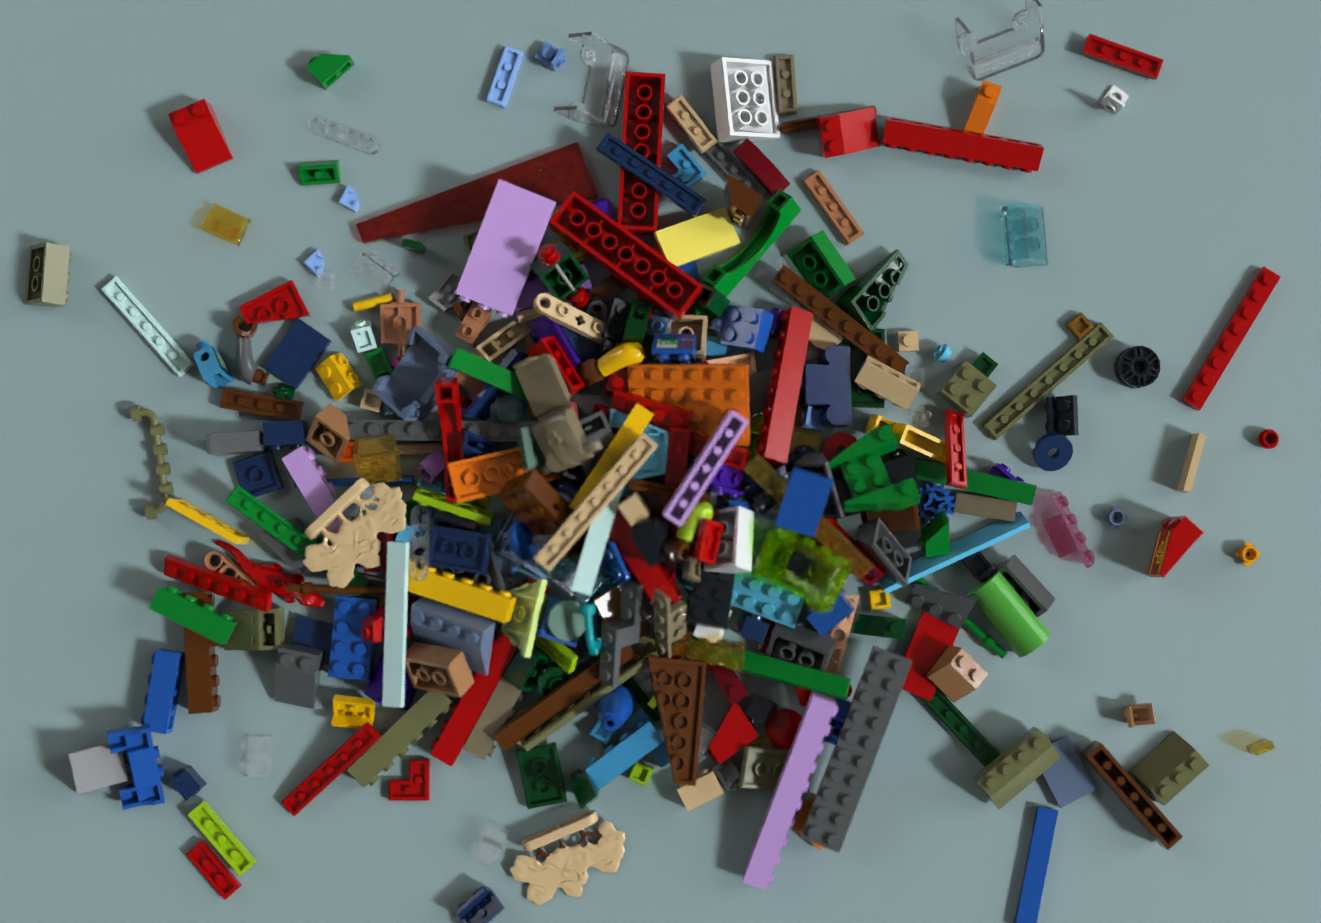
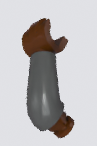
M239 315L233 321V328L238 337L236 365L239 377L249 385L252 382L257 384L261 382L262 386H265L270 373L266 372L265 374L263 370L258 369L259 365L253 360L251 340H249L255 335L258 325L253 323L251 329L247 332L240 330L239 327L243 322Z

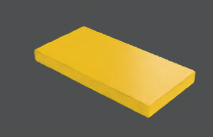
M170 498L165 504L234 544H247L250 540L249 536L183 499Z

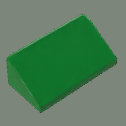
M339 160L300 162L297 166L300 185L340 183Z

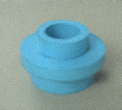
M939 345L935 349V361L944 363L948 360L952 353L949 345Z

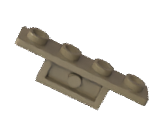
M657 588L653 590L655 649L660 655L669 659L672 657L671 643L687 634L686 603L679 600L670 606V598Z

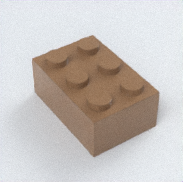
M414 642L406 651L405 668L414 688L461 698L475 682L462 650Z

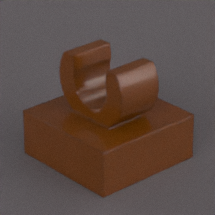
M471 301L470 303L465 302L463 306L460 302L452 305L461 322L468 312L467 307L472 304Z

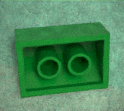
M823 230L810 236L785 256L796 274L828 299L856 280Z

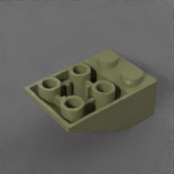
M271 608L267 613L258 609L224 610V612L233 615L234 620L238 621L228 643L224 644V650H278L285 643L284 608Z

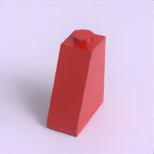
M414 595L408 596L406 637L414 636L410 624ZM385 605L362 620L361 634L363 641L372 643L384 641Z
M737 703L730 705L708 743L710 750L707 753L713 761L717 760L719 764L759 737L758 732Z

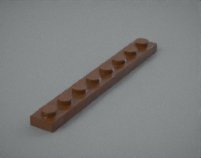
M783 265L772 279V283L809 312H812L813 315L866 356H870L900 373L910 363L787 266Z

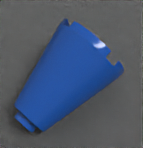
M619 685L596 702L599 720L605 730H617L633 714L636 700L629 688Z

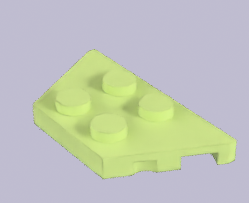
M538 579L535 583H527L520 588L516 587L509 590L512 593L511 596L517 597L511 620L505 623L502 622L500 630L505 636L509 637L510 642L514 646H518L522 651L521 655L523 657H531L548 580Z

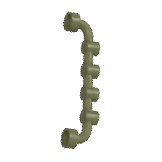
M140 405L130 407L133 422L142 421L143 416L148 417L150 420L153 453L156 459V473L159 479L158 487L161 495V504L155 506L154 503L145 504L144 507L147 520L156 519L157 514L163 513L168 508L165 504L170 499L169 494H174L172 482L167 483L166 475L171 474V467L169 462L164 463L163 455H168L167 444L161 442V436L165 435L164 424H159L157 415L152 410L141 409Z

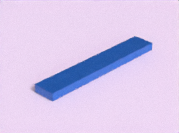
M1042 806L1036 807L1014 923H1037L1058 816V810Z

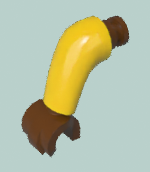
M638 342L621 344L598 360L591 359L578 366L580 371L579 377L586 387L593 385L623 367L641 363L643 359L650 356V347L647 344H639Z

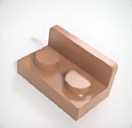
M475 301L472 302L455 334L457 338L474 348L477 346L494 314L491 309L485 310L478 307V303Z

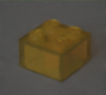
M394 435L354 440L353 459L360 479L364 477L369 482V485L402 480V460Z

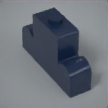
M830 346L819 353L818 363L820 365L807 364L804 366L799 391L800 407L812 406L814 408H823L819 414V420L824 427L846 428L852 425L850 346Z

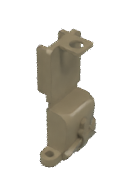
M545 353L537 357L527 358L513 366V368H516L517 377L534 416L537 417L539 422L534 425L533 432L546 458V465L540 467L542 475L551 472H562L568 468L581 465L583 461L594 457L593 453L602 449V444L600 440L591 444L588 443L575 410L570 404V393L554 357Z

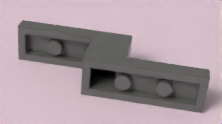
M630 579L625 581L622 586L620 619L602 624L599 681L612 688L619 686L621 648L639 642L643 585Z

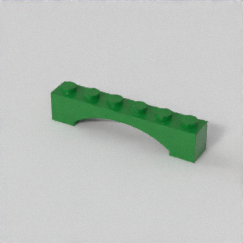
M780 189L768 201L764 218L754 235L733 257L720 265L714 264L702 278L706 285L717 289L725 297L731 293L800 213V207L789 194Z

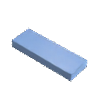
M508 46L504 47L486 98L487 103L502 108L506 107L524 56L523 51Z

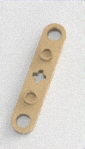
M541 293L534 298L533 306L537 313L539 312V314L548 317V319L599 344L601 343L604 322L547 293ZM541 299L547 301V309L540 305ZM576 318H579L580 325H577ZM610 341L609 349H612L613 342Z

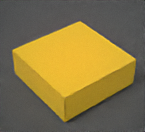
M882 589L868 590L871 611L891 608L889 593L885 594Z

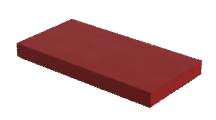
M924 611L921 612L904 655L905 658L912 660V664L902 690L925 700H932L936 686L926 675L948 646H953L959 631L958 628Z

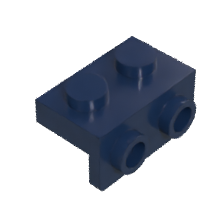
M481 887L473 893V897L458 906V910L454 915L460 918L463 923H489L505 907L492 889Z

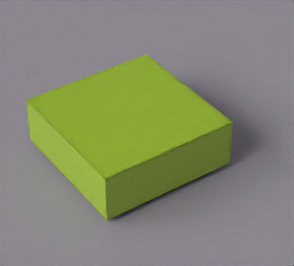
M638 760L633 764L627 779L646 787L654 767Z

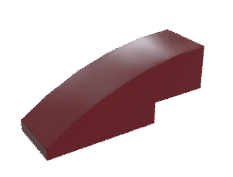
M748 138L732 151L744 167L768 191L771 197L779 189L784 191L790 185L777 167Z

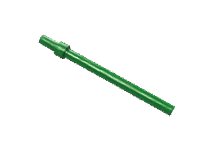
M923 578L915 580L917 584L932 587ZM966 618L963 625L976 635L987 649L994 651L1001 659L1004 658L1007 652L996 643V640L991 635L985 634L969 618Z

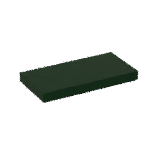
M874 329L871 333L885 343V329ZM844 339V346H850L851 408H884V399L877 397L875 392L869 389H862L854 382L867 356Z

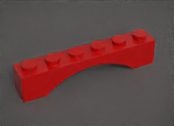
M458 377L438 378L435 382V394L443 438L446 502H456L447 464L465 460L462 451L463 423Z

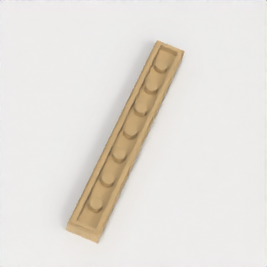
M642 432L533 559L550 572L658 445Z

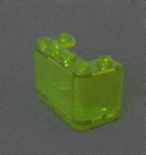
M780 527L778 529H770L750 574L757 578H761L764 575V577L769 579V582L778 583L806 600L805 603L810 604L809 608L816 613L832 611L851 570L850 560L844 556L832 554L833 551L830 548L820 547L815 544V540L809 537H802L798 535V532ZM794 550H798L814 559L806 578H801L786 569Z

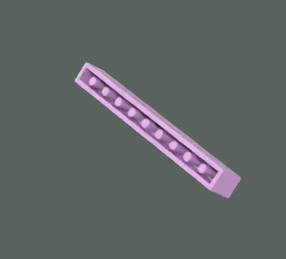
M813 691L810 694L743 871V883L762 890H766L767 885L772 884L775 874L773 873L774 866L778 867L782 856L779 853L781 848H785L788 842L787 832L789 829L792 830L795 824V811L800 810L803 801L800 798L802 793H806L810 783L808 777L816 769V756L821 755L824 747L822 743L823 738L829 735L831 729L829 722L831 717L835 718L838 706H836L835 698Z

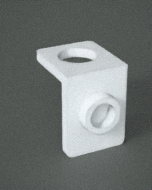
M1113 85L1100 104L1116 115L1125 106L1124 103L1129 96ZM1113 93L1119 94L1120 97H1121V101L1118 100L1116 97H1114V96L1111 95V94H1113Z

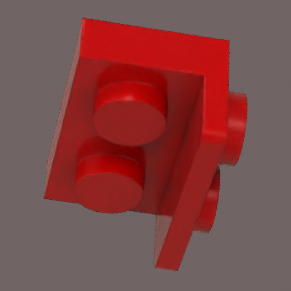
M707 518L701 519L693 559H696L699 563L715 565L723 524Z

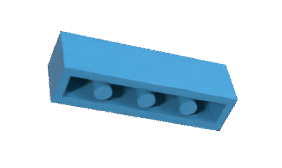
M643 719L635 726L636 730L631 734L629 731L619 738L620 742L615 746L610 744L603 750L605 754L599 758L594 756L587 762L588 766L585 771L599 790L664 742L663 734L651 719L647 722Z

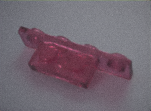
M1059 491L1052 497L1060 514L1044 520L1043 524L1060 558L1078 551L1086 568H1090L1094 564V554L1091 549L1088 550L1085 544V535L1082 531H1079L1076 525V516L1070 512L1066 496L1062 495Z

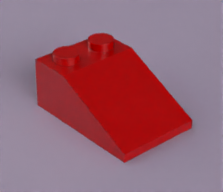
M205 99L168 114L174 131L197 174L234 159L214 110Z
M875 107L816 117L821 157L840 156L880 146Z

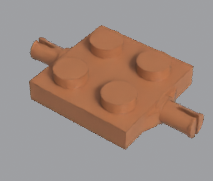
M400 289L396 290V302L380 304L381 344L396 345L398 350L397 357L402 358L406 353L405 346L409 345L407 342L408 332L414 326L421 327V304L405 302L404 290Z

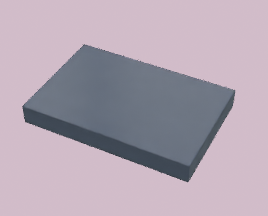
M1064 735L1051 742L1060 759L1042 773L1059 808L1096 790L1068 735Z

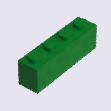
M168 584V586L159 587L148 609L220 645L228 643L238 621L233 619V615L224 611L220 613L215 610V606L206 602L202 604L197 601V597L188 593L184 595L179 592V588Z

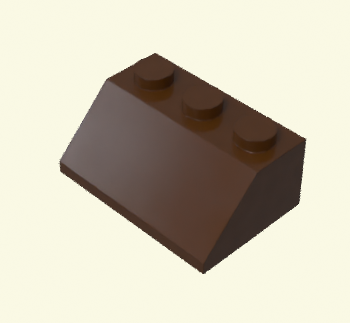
M728 175L724 196L729 217L734 226L739 229L743 227L747 230L759 211L763 196Z

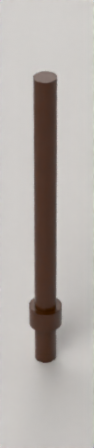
M303 582V584L287 583L286 586L287 592H303V594H312L314 592L386 595V587L347 585L344 588H338L337 586L312 584V582Z

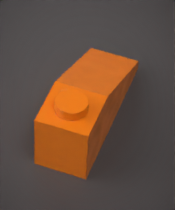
M983 80L978 87L963 130L984 134L1002 86Z

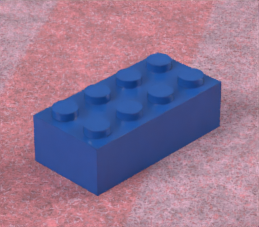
M345 595L336 596L328 677L366 681L371 679L374 672L376 643L363 641L361 634L362 620L379 609L380 599Z

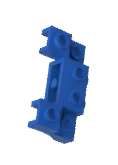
M149 724L133 728L124 726L107 730L106 735L110 746V754L128 750L134 783L119 786L122 809L165 803L161 777L164 776L163 766L157 763V758H160L159 747L153 744Z

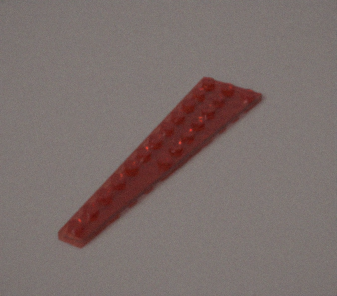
M576 142L356 224L362 242L367 244L388 240L393 237H403L413 233H423L429 230H439L449 226L483 221L499 179L555 201L556 206H561L573 191L586 200L599 197L579 144Z

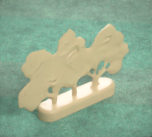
M364 477L355 482L305 530L304 534L311 540L320 533L324 537L322 543L309 545L305 548L306 558L303 560V564L311 572L327 570L329 585L332 587L337 586L338 588L346 587L354 577L355 564L360 563L365 568L380 566L378 552L381 550V542L376 538L379 532L393 534L406 528V504L401 499L403 493L400 487L390 488L385 483H377L373 487L372 498L361 499L360 496L368 489L369 482ZM377 497L379 501H374L373 499ZM352 503H355L360 507L359 516L353 521H348L342 513ZM369 503L377 505V509L369 510L364 506V504H366L367 506L369 505ZM363 509L366 511L365 515L362 514ZM338 517L342 521L338 533L328 532L326 528ZM328 539L332 542V546L327 544Z

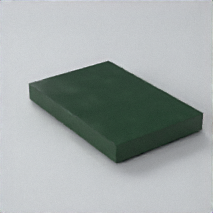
M551 742L536 745L529 751L525 748L516 749L527 809L567 802L557 743Z

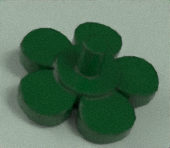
M280 383L278 387L272 388V393L276 394L278 400H283L285 397L291 400L294 398L295 388L292 386L287 387L285 383Z

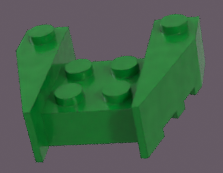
M890 424L869 431L828 462L831 473L840 470L851 497L850 500L844 502V512H860V510L900 511L919 504L921 496L914 479L910 478L892 485L881 460V455L895 451L897 448V439Z

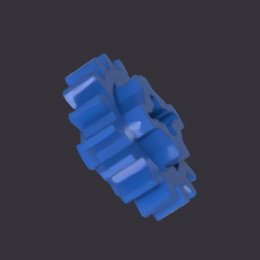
M935 482L932 483L931 487L927 483L924 484L925 489L918 488L921 496L919 504H917L919 519L923 518V524H927L928 521L933 519L927 516L924 511L930 512L935 517L941 512L944 504H946V516L954 514L951 507H955L956 504L951 503V500L955 497L948 495L951 491L950 489L944 491V485L941 484L937 487ZM933 491L939 492L943 495V497L940 498L936 496L935 492ZM925 495L926 499L924 503L921 504V499ZM932 501H941L940 503H937V505H935V508L926 507L929 504H931Z

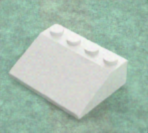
M721 57L712 63L710 68L718 142L738 143L743 142L746 138L750 141L779 139L780 129L772 61Z

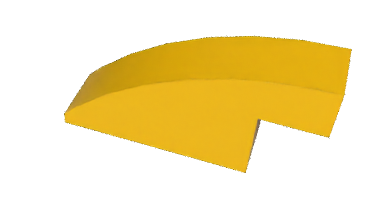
M871 414L864 433L867 434L873 429L890 424L897 439V447L946 464L944 441L908 424L895 423L880 415Z

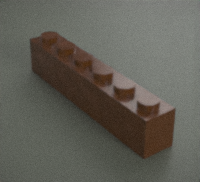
M182 592L184 595L188 593L197 597V601L202 604L206 602L213 606L215 605V596L212 592ZM184 627L188 713L198 714L218 711L221 706V697L218 695L217 688L220 685V677L216 671V667L219 664L218 655L215 654L217 643Z
M1094 740L1080 752L1082 757L1161 847L1169 850L1183 837L1102 743Z

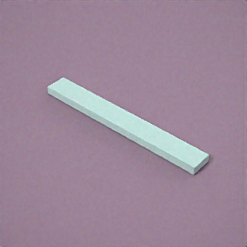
M387 542L382 706L404 707L409 542Z

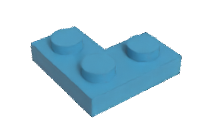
M682 143L666 155L667 159L678 171L673 177L689 188L707 175Z

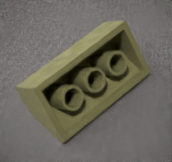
M1033 726L977 773L973 779L1000 810L1057 762L1060 756L1043 732Z

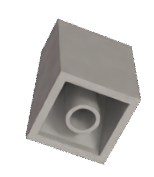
M109 743L67 753L75 793L78 795L128 781L131 771L129 763H124L123 756L127 755L126 750L110 754Z

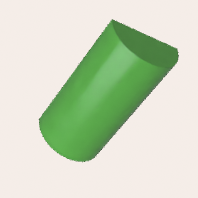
M1000 571L967 593L968 596H978L975 603L976 606L1019 658L1033 652L1051 635Z

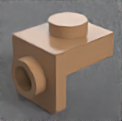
M1153 702L1127 705L1125 711H1123V719L1125 723H1128L1129 728H1133L1136 725L1156 723Z

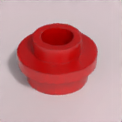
M1266 429L1258 435V443L1265 449H1272L1279 442V436L1274 430ZM1266 436H1269L1270 438L1269 443L1265 441Z

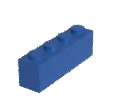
M162 648L157 649L153 653L151 659L153 670L148 677L150 687L144 700L146 710L141 717V724H149L151 732L168 734L173 731L185 662V652Z

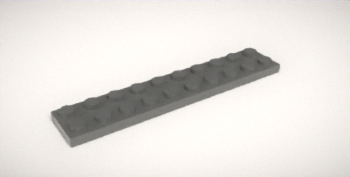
M873 645L800 835L802 839L835 852H840L911 667L912 660Z

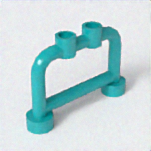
M591 593V596L587 595V603L578 605L579 614L584 616L589 655L601 653L600 616L595 608V603L592 602V599L601 593Z

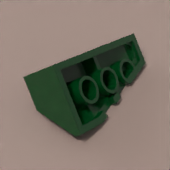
M899 249L892 252L852 285L836 302L845 313L870 332L884 319L888 302L892 301L896 285L900 284L908 267V263Z

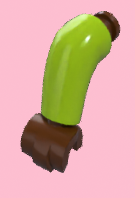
M697 502L682 526L678 527L675 538L678 540L671 539L664 543L661 554L666 557V560L677 561L682 559L690 561L691 548L689 543L692 542L699 529L701 519L707 518L717 521L719 510L716 507H712L708 502Z

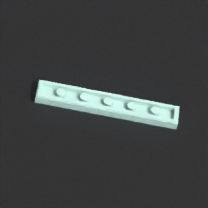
M117 276L101 288L178 377H182L196 365Z
M623 487L590 524L571 586L573 591L591 596Z

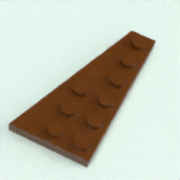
M646 657L673 782L676 785L696 786L707 662Z

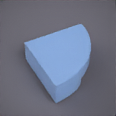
M347 185L338 203L357 213L359 209L358 196Z
M316 249L303 263L319 277L324 269V257L320 250Z

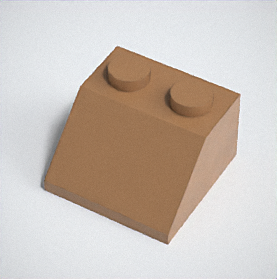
M329 403L315 416L306 438L308 443L337 464L340 462L350 440L346 415Z
M949 645L926 677L946 697L955 702L975 691L988 673L963 648Z

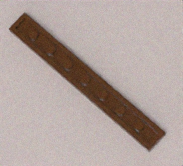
M630 645L621 648L620 668L637 656ZM600 657L493 733V737L505 751L598 685L600 683Z

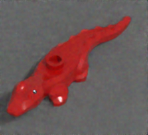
M221 540L215 541L216 545L228 550L233 555L242 571L258 587L280 595L289 604L296 602V599L303 606L324 607L326 601L318 593L303 594V592L286 591L287 583L302 584L305 582L302 574L290 575L282 571V566L278 563L256 564L249 560L235 546Z

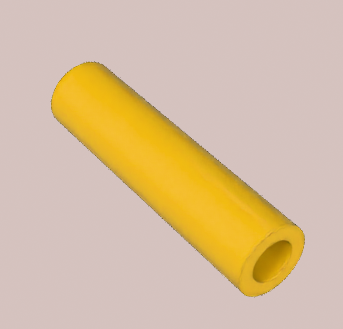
M392 293L353 302V308L357 312L380 306V304L393 303L394 299Z

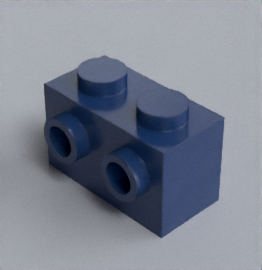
M307 421L263 422V446L270 447V450H282L283 446H290V449H298L302 445H308L306 441L308 435Z
M750 612L749 616L744 614L743 618L739 617L736 629L740 636L763 644L770 624L762 621L763 617Z

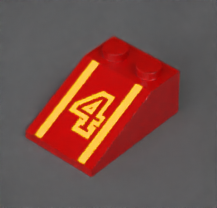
M1186 516L1167 517L1161 523L1162 528L1158 531L1147 573L1150 577L1164 578L1203 534V531Z

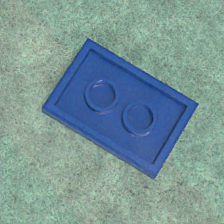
M794 467L775 521V526L814 538L834 479Z

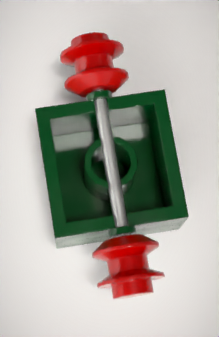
M562 241L556 245H543L537 254L538 259L529 266L551 296L561 301L567 297L573 307H584L589 301L590 296L581 285L590 279L571 250Z

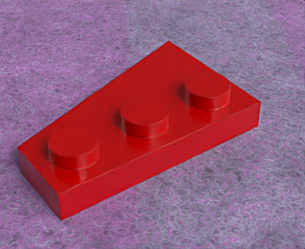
M293 280L239 306L249 326L253 325V323L263 324L311 316Z

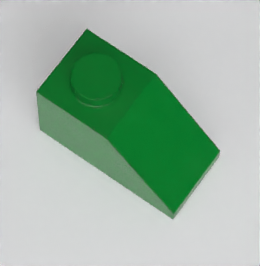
M320 54L313 57L308 62L306 68L327 90L355 63L349 55Z
M945 511L939 512L921 529V538L918 539L919 549L924 551L926 558L950 554V524Z

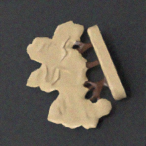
M595 810L584 812L523 839L521 844L525 851H532L538 848V852L535 857L518 855L514 861V866L510 867V872L515 881L530 884L527 888L526 899L534 902L536 905H542L551 900L557 888H562L567 896L580 898L583 891L582 885L586 884L589 878L586 871L587 868L591 866L603 873L617 872L620 860L625 852L622 844L626 840L625 831L616 830L613 823L605 821L598 826L596 832H588L585 828L595 824L598 821V816ZM578 832L581 836L580 842L573 847L566 846L563 837ZM599 833H600V834L602 835V837L599 838V837H597L596 834H599ZM588 836L589 839L593 837L598 843L591 844L586 837ZM556 840L559 841L560 845L553 853H549L543 848L546 844ZM583 840L586 842L584 846H582ZM541 856H542V858H543V862H542V863L539 862V858H540Z

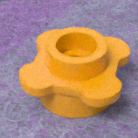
M1246 542L1244 547L1235 553L1236 557L1243 561L1244 566H1250L1252 562L1260 557V553L1249 542Z

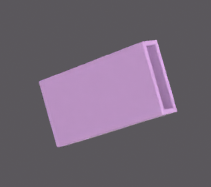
M499 179L455 294L459 295L458 299L470 303V300L478 302L477 306L485 310H489L490 307L496 309V314L505 318L508 315L513 316L531 270L529 265L535 260L556 202Z

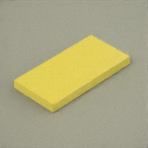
M725 207L654 233L663 257L677 267L741 243Z

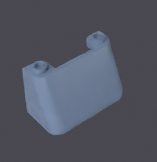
M414 326L407 334V342L411 345L393 373L380 376L371 390L404 421L426 419L437 405L435 394L436 380L438 378L456 377L459 373V370L448 366L454 349L422 327Z

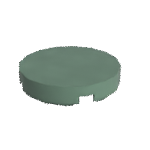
M561 600L550 608L547 626L555 638L572 641L580 637L585 631L584 616L579 614L578 605L580 603L573 600Z

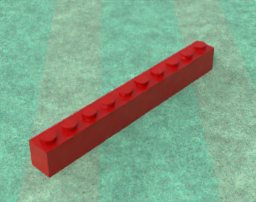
M529 577L528 580H523L521 586L527 583H535L537 580ZM546 585L545 594L549 595L552 588ZM501 630L499 633L494 632L488 675L485 676L472 671L471 674L475 682L463 694L460 702H455L450 711L453 714L449 721L445 720L440 729L443 733L439 739L437 737L434 739L430 747L433 749L430 754L431 756L451 767L458 758L518 649V646H514L510 642L509 637L505 636Z

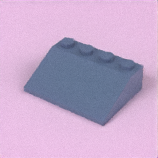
M424 596L412 604L410 624L415 642L462 650L470 670L485 676L488 675L495 621Z

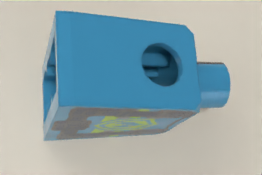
M208 340L198 342L196 346L199 351L195 352L193 356L203 380L217 390L235 381L220 351L210 345Z

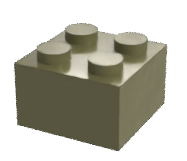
M965 360L957 367L936 394L966 418H969L975 414L997 385Z

